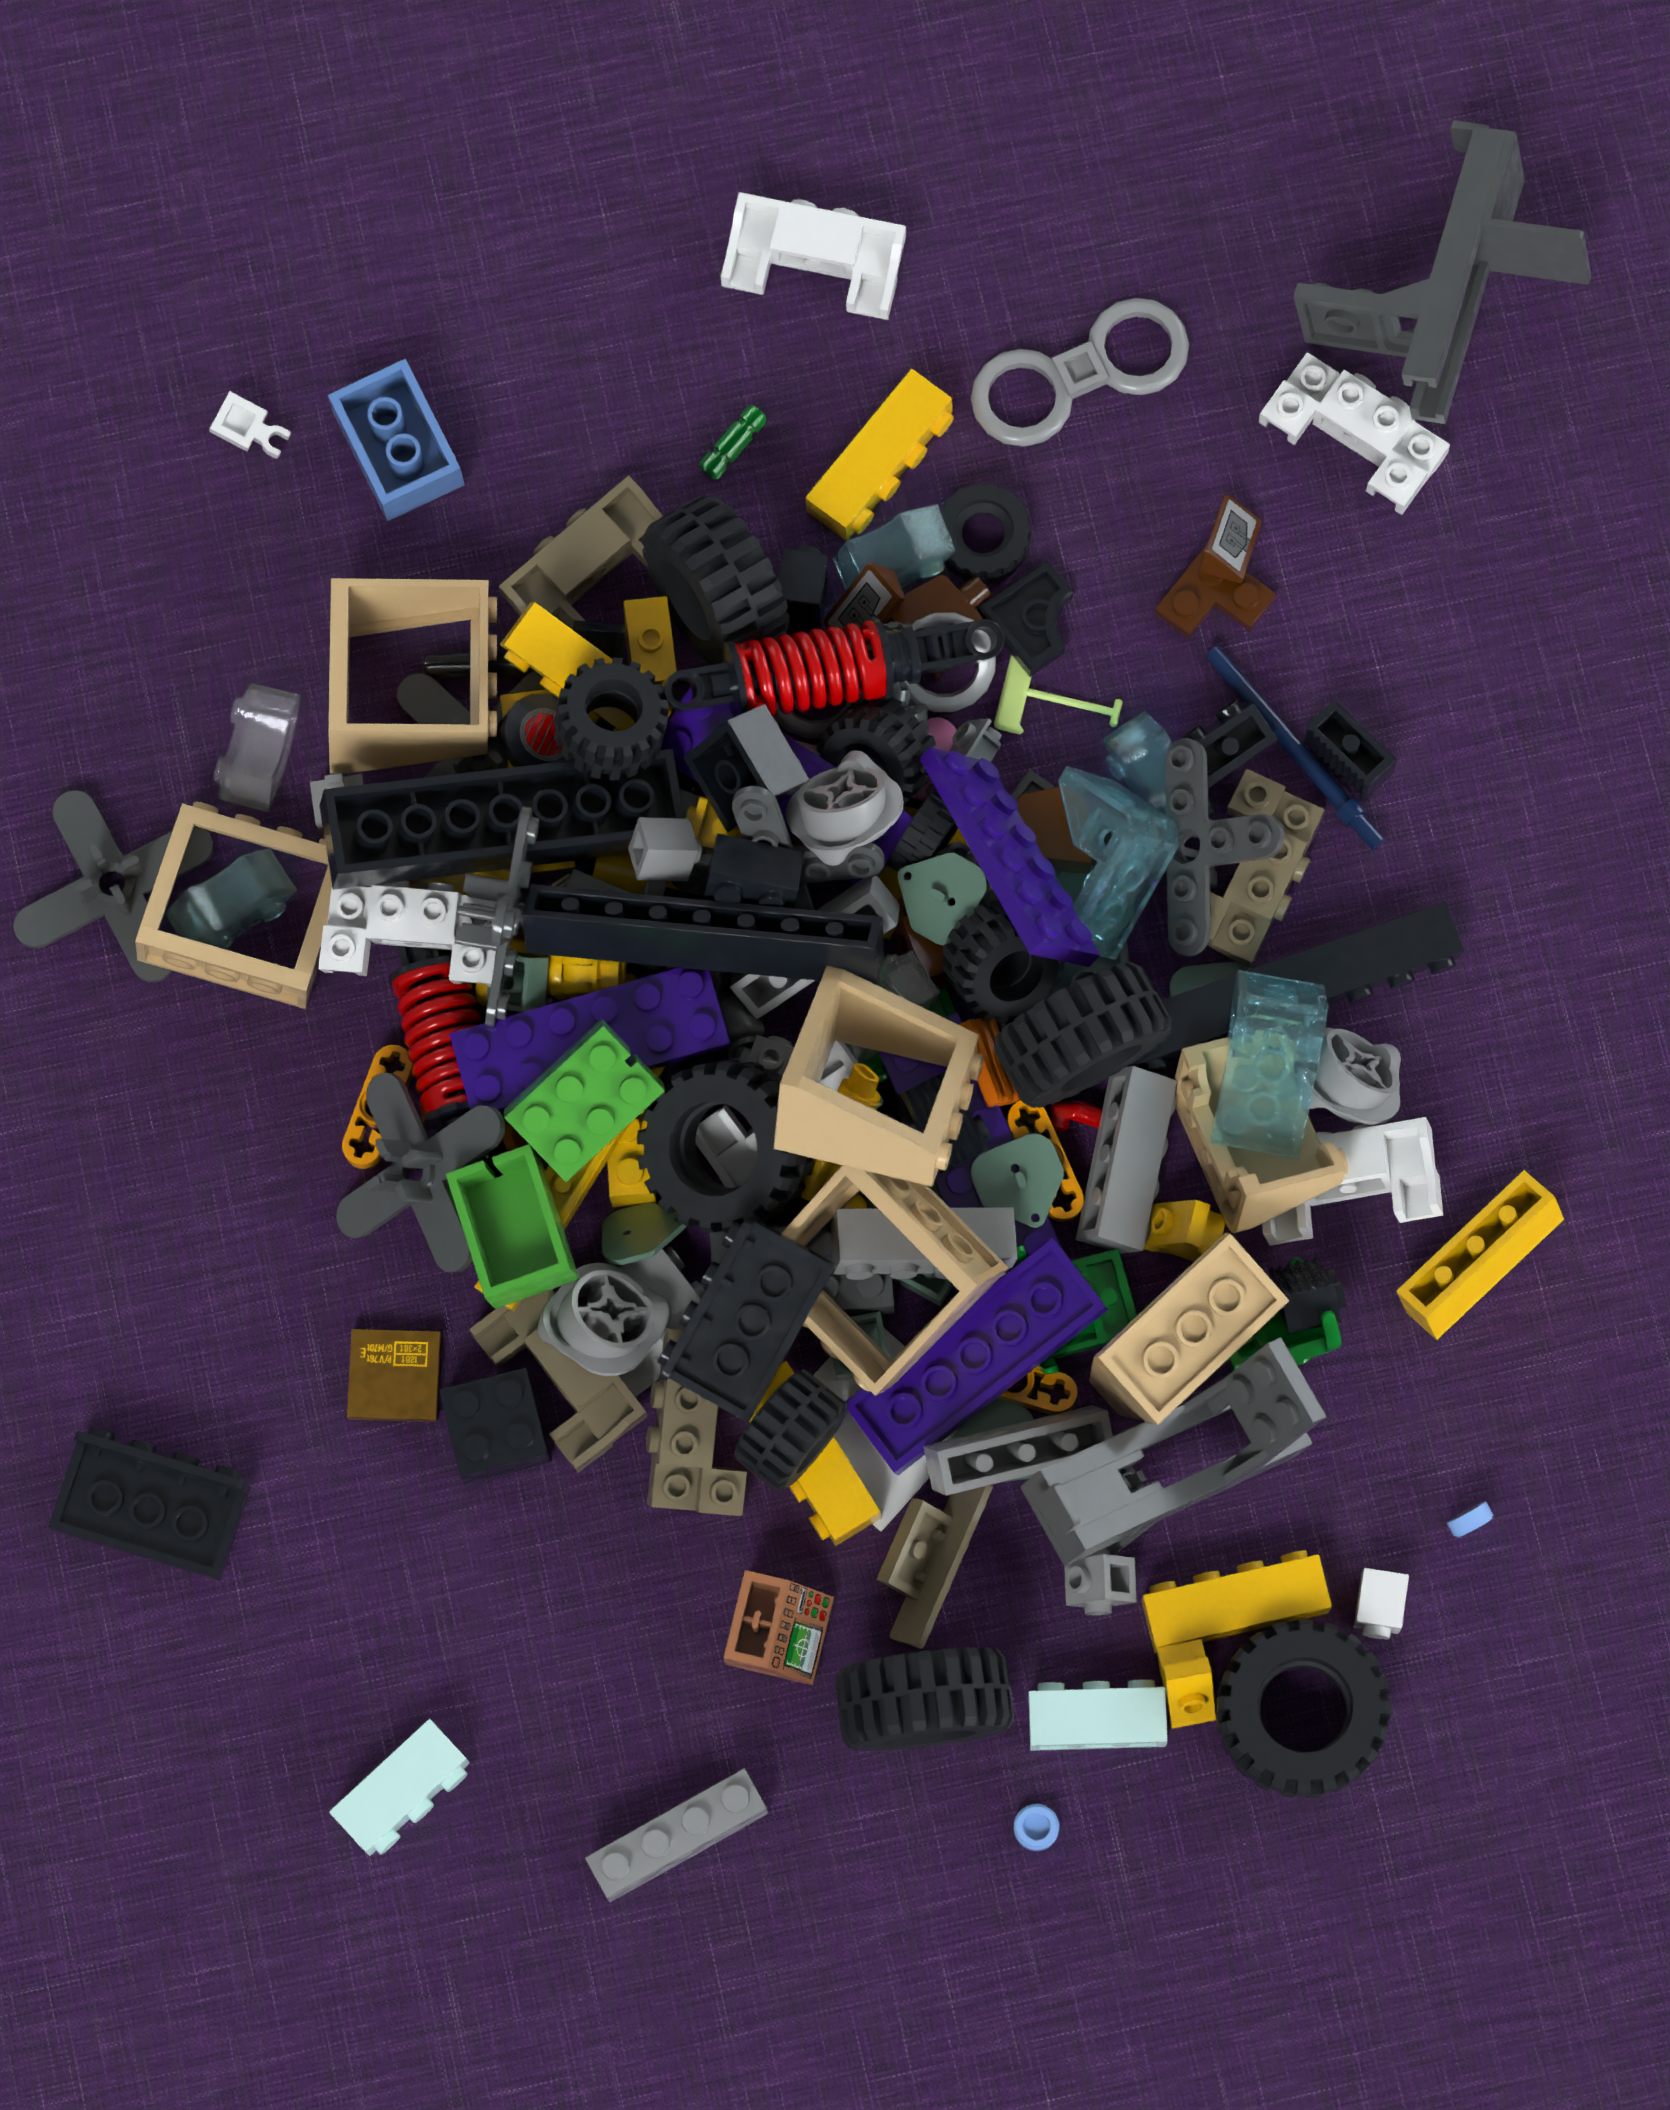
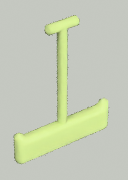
M1011 655L994 720V727L996 729L1019 735L1024 732L1020 721L1027 696L1110 715V726H1117L1123 704L1121 699H1116L1113 708L1030 689L1032 676L1029 677Z

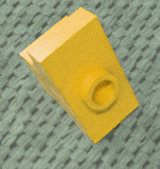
M667 596L626 600L623 606L629 666L632 661L640 664L641 673L644 674L649 670L656 676L654 685L662 684L668 676L677 672Z
M1199 1200L1152 1204L1149 1219L1151 1232L1143 1249L1151 1252L1168 1253L1190 1261H1196L1222 1237L1225 1221L1221 1214L1209 1210V1204Z
M1198 1639L1158 1647L1159 1671L1163 1687H1165L1171 1728L1174 1729L1216 1720L1212 1672L1208 1657H1206L1202 1640Z

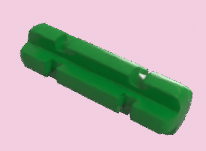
M753 405L747 406L739 415L740 421H734L713 446L715 448L714 452L709 451L700 461V469L705 475L713 480L719 479L727 469V462L731 464L753 439L751 437L752 433H758L766 424L765 414Z

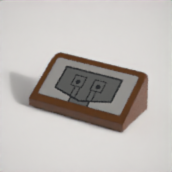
M1227 494L1223 496L1205 549L1200 572L1242 584L1262 521Z
M873 562L868 563L824 618L823 622L826 628L837 626L842 630L847 623H854L860 628L863 622L870 617H878L882 624H886L905 600L895 571Z

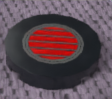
M548 693L530 694L518 700L503 717L499 733L501 744L504 743V748L507 751L505 755L513 767L566 761L562 755L563 746H557L555 740L556 729H554L558 697Z

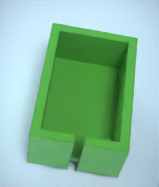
M603 1019L597 1022L504 1109V1118L565 1182L574 1176L665 1091L663 1082L636 1054L629 1059L630 1066L625 1060L631 1056L630 1047Z
M530 1144L492 1157L495 1167L503 1176L496 1178L494 1171L484 1160L446 1173L484 1297L495 1309L579 1280L541 1157Z

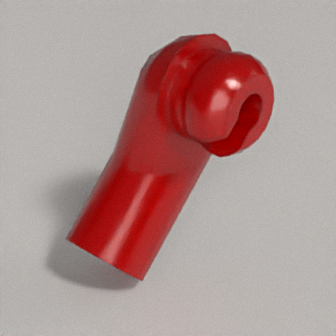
M1060 1101L1050 1105L1047 1110L1050 1111L1048 1117L1054 1130L1065 1132L1069 1128L1070 1120L1098 1129L1103 1107L1086 1101Z

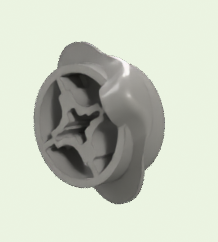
M850 751L836 768L815 775L795 792L787 804L786 820L791 832L808 849L814 852L823 863L837 866L844 862L851 850L878 839L898 820L903 810V794L900 786L883 769L877 766L868 755L862 751Z
M1326 1027L1312 1029L1300 1040L1297 1048L1298 1086L1296 1093L1301 1105L1310 1109L1327 1108L1342 1119L1353 1123L1369 1125L1386 1123L1398 1112L1400 1107L1399 1068L1401 1057L1395 1046L1386 1043L1379 1045L1371 1044L1351 1031Z
M591 1263L578 1268L579 1280L562 1285L546 1303L538 1323V1335L544 1343L554 1346L589 1372L602 1376L625 1374L636 1368L645 1359L651 1347L663 1335L671 1313L669 1300L662 1295L656 1294L649 1287L617 1266L606 1263ZM586 1296L588 1303L585 1307H578V1298ZM624 1331H630V1342L623 1343L621 1335Z

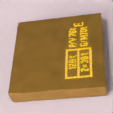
M351 1329L347 1418L349 1420L437 1422L441 1332Z

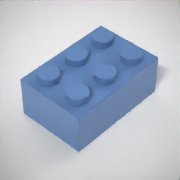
M406 359L328 395L333 414L387 522L465 485L461 468Z

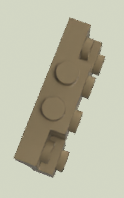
M628 475L590 509L586 510L583 508L577 511L567 521V528L556 538L549 536L535 548L534 556L499 585L500 594L520 616L530 602H536L572 629L574 620H585L571 605L632 553L647 567V561L643 557L642 550L644 546L642 545V538L647 527L663 517V515L653 505L644 491Z
M1246 769L1228 805L1227 814L1233 817L1257 814L1274 816L1283 825L1285 833L1284 842L1279 852L1271 858L1240 862L1223 898L1210 892V939L1207 946L1220 952L1230 960L1251 969L1274 919L1282 922L1292 901V897L1286 895L1292 881L1300 883L1306 873L1311 859L1304 856L1323 818L1325 809L1285 792L1286 786Z
M551 1289L521 1300L515 1312L505 1306L497 1308L469 1330L497 1368H500L525 1348L536 1359L576 1412L574 1416L549 1435L575 1471L579 1473L613 1447L612 1443L647 1418L648 1415L619 1375L602 1376L589 1372L554 1346L544 1343L540 1339L538 1323L542 1311L548 1300L556 1294Z
M666 1327L662 1352L670 1339L678 1342L685 1328ZM659 1378V1381H653L650 1404L651 1408H656L655 1426H649L646 1435L647 1453H652L647 1504L650 1507L742 1516L747 1471L739 1468L712 1466L718 1406L671 1379L665 1381Z

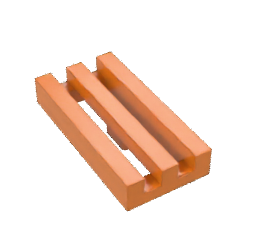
M982 1018L970 1019L959 1024L979 1035L977 1053L984 1055V1061L977 1082L987 1108L1010 1105L1020 1101L1021 1099L994 1051V1040L996 1035L1000 1033L995 1019L993 1018L991 1021Z

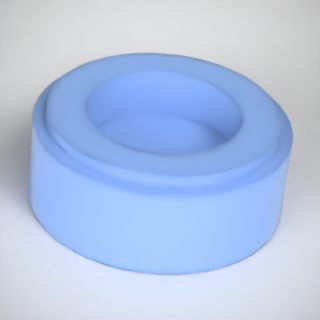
M1484 1501L1447 1522V1525L1453 1536L1458 1538L1493 1519V1513L1487 1502Z
M1031 1804L1019 1811L1014 1821V1834L1017 1841L1024 1848L1032 1851H1041L1050 1847L1057 1839L1059 1821L1056 1814L1049 1807L1042 1804Z

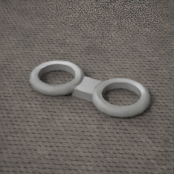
M1132 298L1116 302L1100 313L1090 329L1087 343L1059 354L1052 359L1039 351L1016 349L1000 353L984 364L973 382L971 403L975 419L988 435L1008 445L1026 447L1043 443L1058 433L1070 416L1072 400L1107 384L1121 393L1140 396L1161 391L1177 379L1187 363L1189 341L1185 326L1173 310L1155 300ZM1133 317L1149 318L1155 321L1169 335L1172 345L1169 359L1162 368L1153 374L1133 376L1121 372L1107 358L1104 347L1106 337L1112 327L1124 319ZM1017 368L1033 369L1044 375L1053 386L1056 397L1054 408L1048 417L1037 425L1025 428L1010 426L999 420L991 410L988 400L989 390L996 378L1008 370Z
M955 612L932 613L916 620L912 627L915 631L934 625L959 624L974 620ZM975 630L972 634V644L975 646V649L979 652L987 653L991 645L988 634L982 630ZM996 656L978 663L973 679L963 689L951 694H936L924 689L919 683L910 684V700L915 704L926 705L927 710L932 712H956L973 705L989 688L995 674ZM847 702L836 715L825 720H808L797 716L794 712L783 714L778 707V703H776L777 712L773 717L790 733L806 739H822L821 734L852 703Z

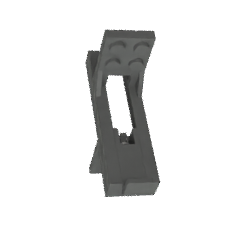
M1452 121L1450 132L1454 150L1464 152L1466 155L1430 278L1384 294H1375L1367 289L1347 290L1333 288L1325 283H1314L1312 285L1297 283L1293 297L1305 343L1406 357L1402 371L1403 383L1405 386L1413 387L1414 380L1417 381L1410 404L1412 419L1446 424L1490 271L1588 285L1591 279L1583 231L1513 221L1525 180L1516 132L1491 129L1489 125ZM1399 317L1417 319L1415 328L1402 331Z
M1280 1337L1263 1346L1223 1380L1182 1406L1175 1408L1160 1424L1144 1422L1038 1471L1020 1488L1064 1566L1101 1549H1108L1110 1555H1116L1156 1522L1296 1457L1313 1444L1307 1432L1327 1416ZM1230 1409L1233 1410L1251 1441L1248 1446L1238 1454L1168 1487L1162 1488L1158 1482L1143 1487L1142 1483L1147 1480L1142 1470L1135 1473L1132 1468L1134 1464L1143 1458L1141 1450Z

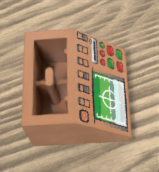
M745 1570L724 1654L725 1665L813 1685L834 1597L789 1580Z

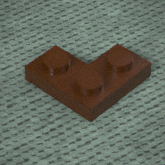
M1205 546L1155 608L1156 616L1188 639H1190L1214 607L1250 632L1275 601L1276 593L1247 572H1245L1242 584L1200 572L1206 549Z

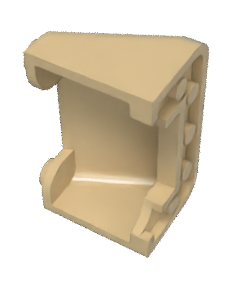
M1281 1024L1182 1048L1174 1080H1177L1175 1096L1177 1099L1176 1109L1223 1219L1232 1233L1252 1229L1341 1185L1345 1174L1348 1172V1162L1344 1151L1341 1148L1336 1149L1332 1142L1320 1143L1305 1107L1297 1099V1089L1292 1081L1294 1065L1298 1064V1049L1294 1040L1287 1038Z

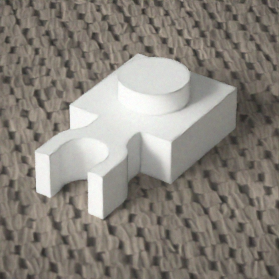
M232 392L228 393L209 431L247 452L252 442L255 441L262 446L265 453L277 460L281 451L269 444V438L273 435H279L288 440L291 435V431L281 426H268L263 422L268 411Z

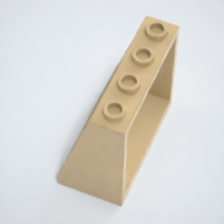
M331 578L328 730L330 773L348 774L488 754V737H497V711H488V699H497V673H488V661H497V635H488V623H497V597H488V580ZM471 620L470 725L348 723L350 637Z
M194 802L193 806L182 804L135 941L137 961L306 1009L319 967L323 925L328 923L332 888L325 839H320L319 843L302 838L303 834L301 832L283 826H278L277 831L260 826L261 822L243 814H236L235 818L220 815L216 807L202 802ZM194 826L328 865L295 969L159 930Z
M826 966L780 1082L774 1149L933 1186L938 1169L945 1171L947 1169L952 1150V1144L948 1143L949 1139L957 1140L963 1118V1114L959 1113L960 1109L968 1110L973 1093V1084L970 1083V1080L978 1081L981 1074L984 1055L977 1053L979 1035L844 969ZM835 1041L948 1067L924 1133L819 1084Z
M842 1165L782 1234L806 1246L832 1220L836 1209H843L861 1191L959 1290L958 1294L893 1359L822 1290L803 1327L809 1328L821 1340V1346L827 1354L835 1359H840L852 1372L854 1381L861 1388L871 1391L877 1396L892 1387L1009 1267L927 1185Z
M1225 1233L1094 1356L1089 1382L1118 1415L1158 1425L1289 1300L1230 1233Z

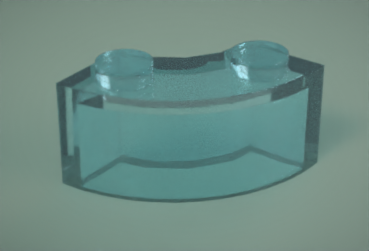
M936 504L899 513L882 527L863 536L847 540L833 559L846 590L870 562L894 570L900 587L920 577H931L945 569L943 562L956 549Z
M1144 711L1102 740L1110 754L1105 758L1108 768L1118 780L1125 779L1143 806L1139 811L1150 829L1166 827L1165 758L1172 742L1166 731ZM1208 799V816H1209V815H1211L1212 813H1214V810H1213V808H1212V806H1211V804H1210V802H1209V799Z
M268 848L242 855L216 876L199 885L188 888L165 912V915L180 937L226 949L234 942V937L248 930L261 920L270 921L281 915L287 908L284 902L297 889L271 849Z

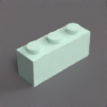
M1154 1680L1128 1681V1688L1110 1689V1682L1090 1681L1083 1683L1082 1690H1065L1064 1683L1050 1682L1037 1684L1038 1691H1029L1030 1751L1166 1747L1165 1687H1155Z
M429 1719L329 1813L369 1856L376 1850L381 1855L399 1840L401 1836L397 1831L409 1819L416 1823L433 1808L434 1804L430 1800L443 1788L450 1792L463 1781L468 1774L464 1768L470 1762Z

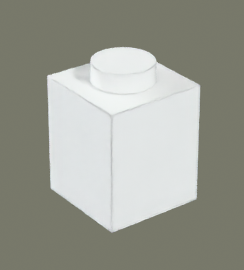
M1369 1568L1363 1569L1360 1578L1354 1627L1364 1629V1636L1376 1639H1390V1633L1399 1634L1402 1628L1409 1575Z

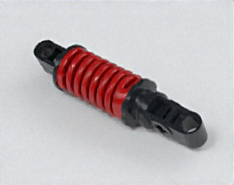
M870 617L863 622L860 628L854 623H847L842 630L837 626H830L825 631L812 629L809 634L802 631L796 632L792 637L782 634L776 640L771 637H764L760 642L754 639L743 643L726 641L722 645L721 664L679 670L668 676L662 682L665 690L664 700H668L669 711L674 713H685L729 705L733 718L763 704H766L771 715L774 716L777 712L776 703H778V707L783 714L792 713L794 703L799 711H807L811 704L810 699L812 705L817 709L824 708L827 699L831 705L838 706L842 703L843 696L847 702L856 703L861 692L866 700L879 698L887 700L892 698L895 683L905 681L908 684L919 683L921 672L926 674L951 670L963 665L981 663L995 657L1003 649L1005 636L1002 628L996 622L987 619L959 624H940L914 631L909 622L899 624L897 629L885 630L878 617ZM975 630H982L988 634L991 645L987 653L979 652L974 648L972 634ZM675 680H683L691 686L692 698L689 703H680L673 698L671 687Z
M398 946L403 967L393 971L388 976L390 987L393 988V993L399 998L397 1010L402 1016L401 1028L406 1032L404 1041L409 1048L408 1059L413 1064L412 1076L417 1080L415 1089L420 1096L421 1122L425 1130L440 1132L470 1111L449 1033L477 1026L481 1017L480 1013L474 1010L477 1004L476 997L470 994L474 988L473 983L463 982L462 984H454L449 981L450 950ZM494 1148L474 1163L484 1160L494 1171L497 1178L503 1176V1174L494 1165L492 1157L497 1156L496 1149Z

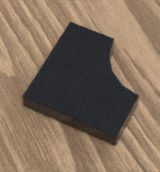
M1046 560L980 605L978 613L982 619L992 620L1002 628L1005 636L1004 646L1029 677H1031L1065 652V646L1057 633V620L1061 609L1073 598V591Z

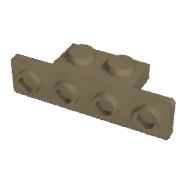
M992 1484L950 1494L943 1512L923 1500L911 1499L876 1579L906 1596L889 1635L894 1641L920 1649L925 1646L944 1599L950 1590L960 1562L968 1548L976 1525L986 1507L993 1488Z

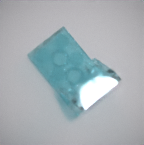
M1066 766L1058 783L1074 846L1097 861L1094 869L1085 878L1083 889L1075 901L1073 909L1080 921L1090 930L1092 934L1091 940L1100 956L1115 960L1179 847L1176 822L1115 780ZM1110 831L1112 837L1107 846H1105L1104 837Z
M1242 970L1237 971L1227 1038V1058L1210 1137L1211 1143L1299 1159L1325 1034L1328 1012L1325 985Z

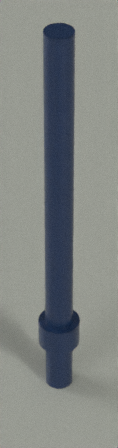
M1219 646L1212 648L1205 656L1243 701L1255 704L1278 738L1277 741L1337 809L1335 815L1346 828L1351 826L1372 851L1381 846L1386 839L1364 815L1366 809L1355 797L1349 798Z

